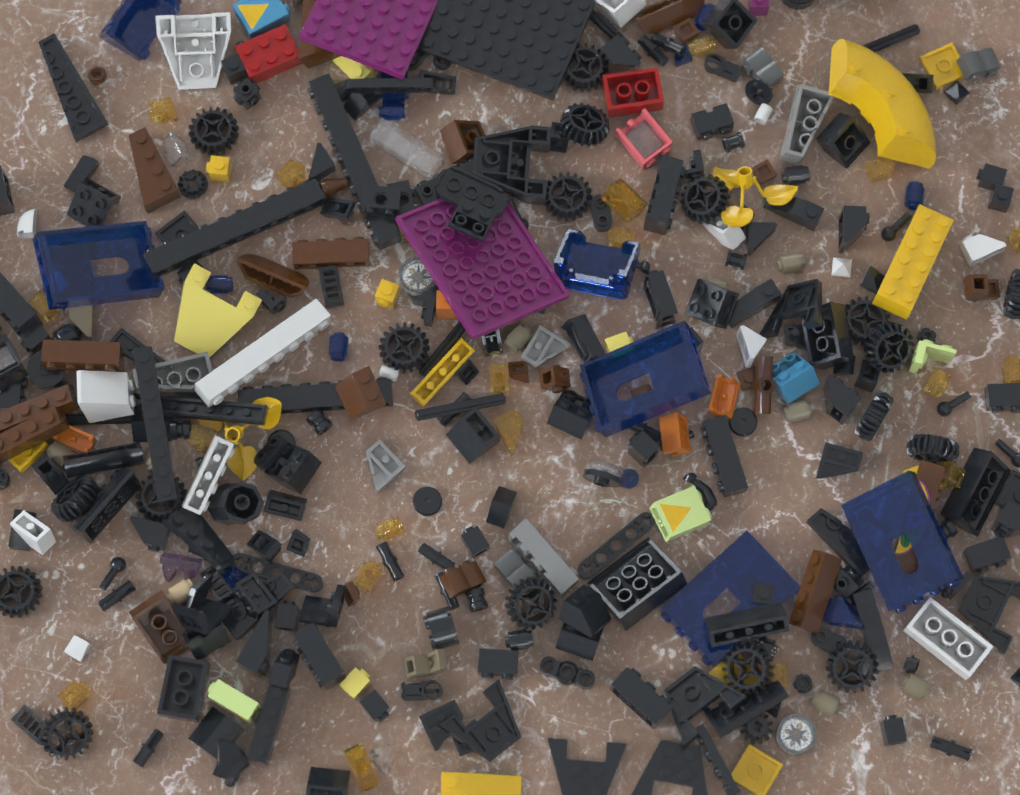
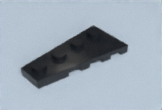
M181 506L179 507L180 511L176 510L164 520L163 524L220 573L224 572L234 563L236 558L202 515Z
M822 508L806 521L839 558L843 559L842 561L846 565L849 564L858 570L861 577L889 553L875 546L869 539L866 540L857 534L858 532L854 529H850L842 524V521Z
M703 724L697 726L696 729L701 736L696 740L699 746L703 745L705 749L704 755L707 761L712 763L713 771L717 779L721 781L725 794L741 795L738 786Z

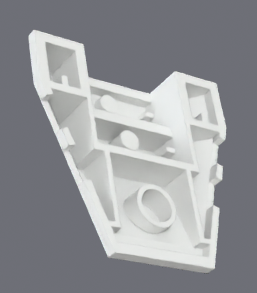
M230 12L156 16L157 36L178 89L216 88L222 68L221 60H224L231 34Z

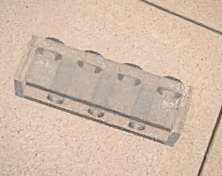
M382 118L370 134L371 143L428 180L433 179L444 165V157L439 151H433L422 140L417 141L412 138L408 131L400 130L391 120L386 121Z

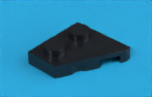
M825 442L816 479L858 472L863 452Z
M455 699L419 716L435 751L440 748L449 736L447 732L438 726L454 713L460 721L463 718Z

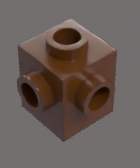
M551 365L549 368L539 371L541 390H548L557 394L571 387L569 368Z

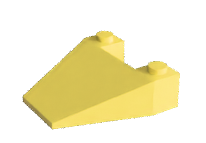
M194 263L183 284L174 342L196 354L208 352L210 358L254 316L262 299L245 291L236 307L203 290L211 272Z

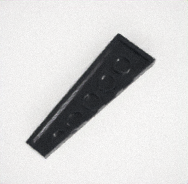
M55 33L39 41L38 43L76 143L108 126V122Z

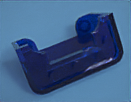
M123 0L98 37L138 61L145 60L151 53L149 45L157 35L156 16L177 15L181 9L179 5L182 1Z
M567 229L553 262L554 271L566 289L623 300L628 297L640 253V243L632 240L624 241L621 249L589 243L581 231Z

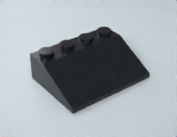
M123 467L120 470H116L111 475V480L107 485L104 484L99 488L97 498L94 499V503L84 513L80 514L79 517L71 521L70 527L89 544L97 538L138 491L137 488L142 487L131 470Z
M649 537L587 582L589 587L600 593L607 610L625 631L688 585L682 571Z

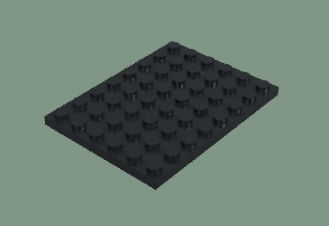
M438 0L417 50L554 101L596 5V0Z

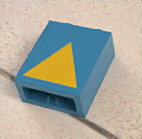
M240 0L232 4L235 15L250 39L290 21L289 13L291 11L286 3L283 4L281 0Z

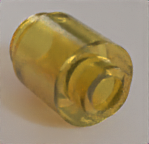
M710 35L694 39L688 43L691 57H703L714 53V49H717L716 41L714 38L711 39Z
M391 517L377 523V528L374 529L378 540L382 539L383 542L401 535L400 532L404 531L399 517Z

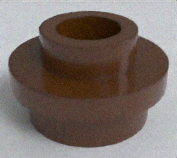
M96 66L91 68L88 78L91 83L100 85L106 81L107 73L104 68ZM100 74L101 77L96 79L95 75Z

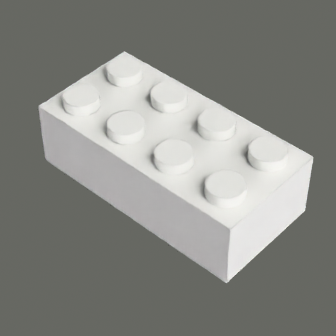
M931 597L903 630V632L965 680L974 673L994 647Z

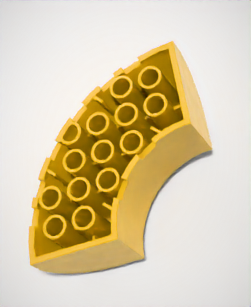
M839 39L831 50L829 95L837 97L848 104L852 103L861 110L860 114L866 119L868 124H872L875 130L874 136L877 142L878 156L930 169L936 161V141L930 116L917 91L906 77L886 59L857 43Z

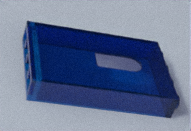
M146 221L36 232L32 239L49 310L158 298L164 291L163 279L160 277L153 279L144 262L143 253L149 248L155 247L151 242V229L147 226ZM120 257L128 263V271L124 274L95 277L91 260Z
M685 320L580 365L582 371L580 377L583 383L586 384L584 391L591 402L589 408L596 419L594 426L597 432H601L605 437L711 394L691 327ZM649 373L654 389L628 400H620L617 397V390L622 384Z
M907 471L841 505L889 612L902 613L907 610V606L911 604L918 605L925 601V597L929 595L931 597L937 596L942 593V589L946 587L953 588L960 584V580L964 579L915 472ZM904 534H907L919 561V567L913 574H907L901 569L890 544V541Z
M746 530L661 607V617L667 623L671 622L675 626L674 631L681 638L684 636L688 640V646L692 651H698L701 654V660L706 666L709 667L711 665L715 668L726 658V652L731 653L730 648L732 646L737 648V643L740 642L711 647L706 634L703 611L714 599L728 588L740 601L730 612L763 606L751 603L755 582L774 585L772 604L782 602L784 605L800 590V586Z

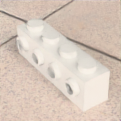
M217 435L214 436L183 501V508L201 515L202 511L206 512L210 501H208L210 494L215 493L218 487L216 482L219 476H223L227 468L225 463L228 458L231 459L235 451L233 443Z

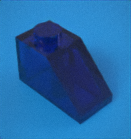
M834 596V598H829L822 619L823 622L830 626L864 630L865 625L854 607L845 601L844 597Z

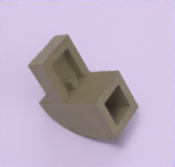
M437 649L427 654H416L403 659L406 678L436 675L447 669V658L444 649Z

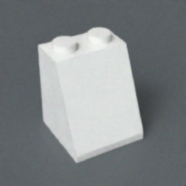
M77 371L78 405L89 423L134 415L136 398L133 395V391L136 390L134 379H130L127 372Z

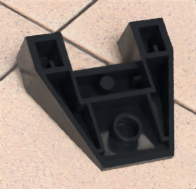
M532 125L475 138L472 174L497 184L505 193L525 204L543 205V202L546 200L547 180L528 178L530 151L549 152L551 127Z

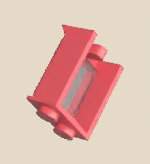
M645 108L635 120L633 118L630 119L623 129L617 128L614 135L640 165L641 169L646 166L648 168L656 163L658 157L666 156L671 151L670 148L673 143Z

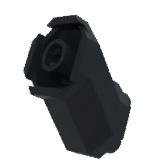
M244 482L225 483L217 487L214 494H210L208 510L215 522L226 525L246 524L260 516L264 501L254 485Z

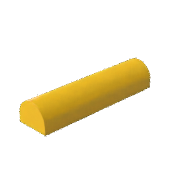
M461 338L413 389L410 396L424 407L475 350Z

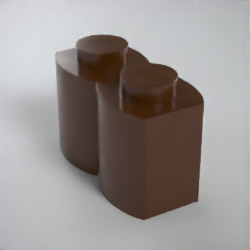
M469 560L459 564L458 568L451 566L443 571L444 574L440 577L450 599L460 596L469 590L479 588L487 582L477 562H469Z

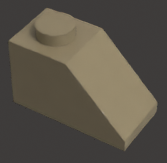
M69 298V303H65V315H69V320L87 339H92L93 299Z

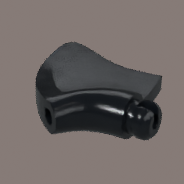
M218 739L217 764L213 775L226 779L224 782L226 786L234 787L241 772L250 766L244 751L236 744L225 739Z

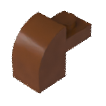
M969 274L963 279L965 299L967 301L977 302L978 300H997L1000 298L998 279H988L987 274Z

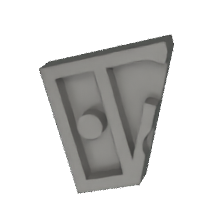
M539 325L520 359L537 368L569 348L571 344Z
M380 439L365 452L378 493L406 469L404 464Z

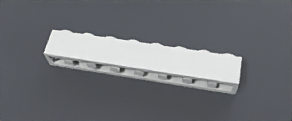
M317 299L313 300L197 381L194 391L208 407L213 404L218 405L223 401V397L227 394L235 393L240 385L252 381L257 373L265 372L274 361L279 362L288 351L293 352L299 347L301 342L304 340L309 341L315 335V332L326 329L329 326L331 315Z

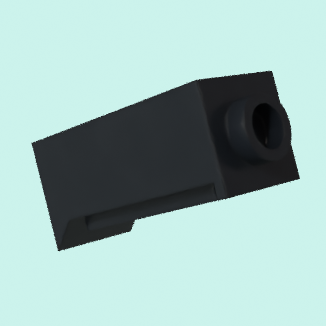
M583 314L568 319L561 328L567 331L581 361H583L582 366L589 364L594 366L600 363V359L605 355V351L586 315Z

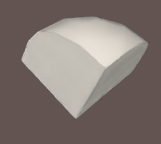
M31 209L19 218L17 238H36L37 209Z

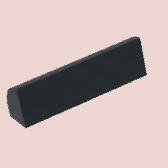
M140 442L63 456L67 478L144 464Z

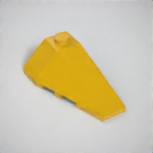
M441 772V795H521L522 776Z

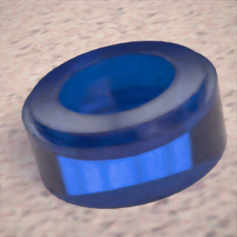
M625 469L620 474L622 479L621 485L624 488L632 489L637 486L639 475L635 470Z

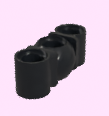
M547 656L540 662L541 673L548 677L551 676L553 679L556 678L562 685L569 686L574 684V686H579L583 690H588L594 685V673L590 670H584L582 667L579 668L572 661L561 662V660ZM544 663H553L554 669L546 671L543 668ZM566 668L571 669L573 675L569 678L562 675V671ZM583 675H588L592 681L589 684H583L580 678Z

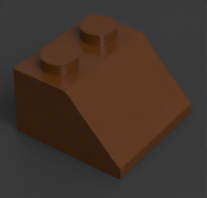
M453 120L440 130L452 164H464L468 159L474 157L475 138L485 136L480 121Z
M370 366L350 374L335 386L350 421L386 406L385 399Z

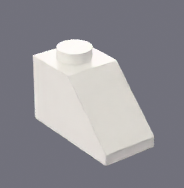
M718 216L716 217V222L710 219L709 224L703 223L704 227L723 246L732 250L746 239L740 227L727 226Z
M971 234L962 239L963 241L959 247L970 267L1003 252L1006 244L981 234L975 236Z
M24 510L10 523L22 539L42 555L56 543L51 529Z

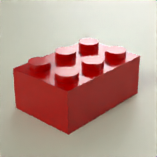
M286 24L235 46L236 53H238L246 69L248 79L257 84L302 64L299 60V50Z
M658 67L602 76V88L608 118L638 114L644 108L648 112L663 110L664 98Z

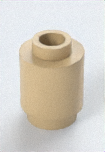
M183 579L168 589L170 593L167 596L172 604L177 603L181 605L187 600L190 589L193 586L191 580L187 579L185 581Z

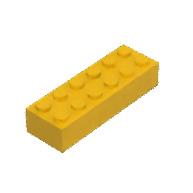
M919 204L872 302L873 305L907 320L950 230L953 219Z

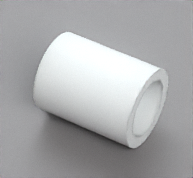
M762 103L754 116V120L759 124L765 125L773 109L769 105Z
M382 365L379 378L386 377L396 382L399 369L394 370V367L389 368L386 365Z

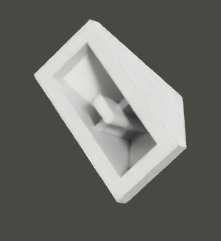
M743 325L740 326L736 338L745 366L750 368L756 356L763 349L767 339Z

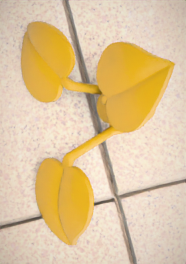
M747 166L740 167L737 171L714 167L712 174L714 177L718 176L720 180H723L729 191L733 190L734 187H741L740 207L729 206L726 208V211L721 213L723 223L730 227H743L752 221L753 210L743 207L744 190L751 188L753 182L762 197H767V202L771 205L787 204L798 191V186L775 184L765 187L763 192L756 176L752 174V169Z
M264 397L252 403L267 405L269 408L265 425H258L260 428L271 429L278 424L282 403L279 400ZM198 420L205 429L211 432L220 431L224 423L226 440L239 445V447H233L235 451L231 459H227V465L241 481L246 480L256 469L254 458L257 451L252 446L243 447L239 440L244 435L243 430L251 424H245L241 427L233 425L229 428L228 422Z

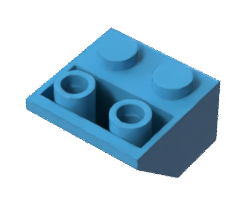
M795 352L788 354L785 358L773 364L772 379L775 382V391L788 404L820 384L813 366Z

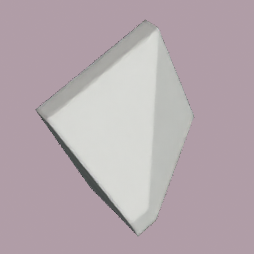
M74 635L64 652L81 662L91 644Z

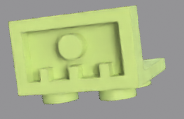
M930 340L919 341L912 354L908 372L916 374L919 368L922 369L927 358L950 364L957 350L949 345H936Z

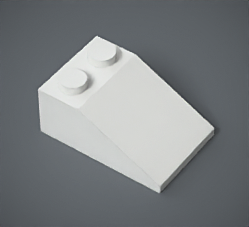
M596 0L595 7L609 21L621 28L641 11L647 3L645 0Z

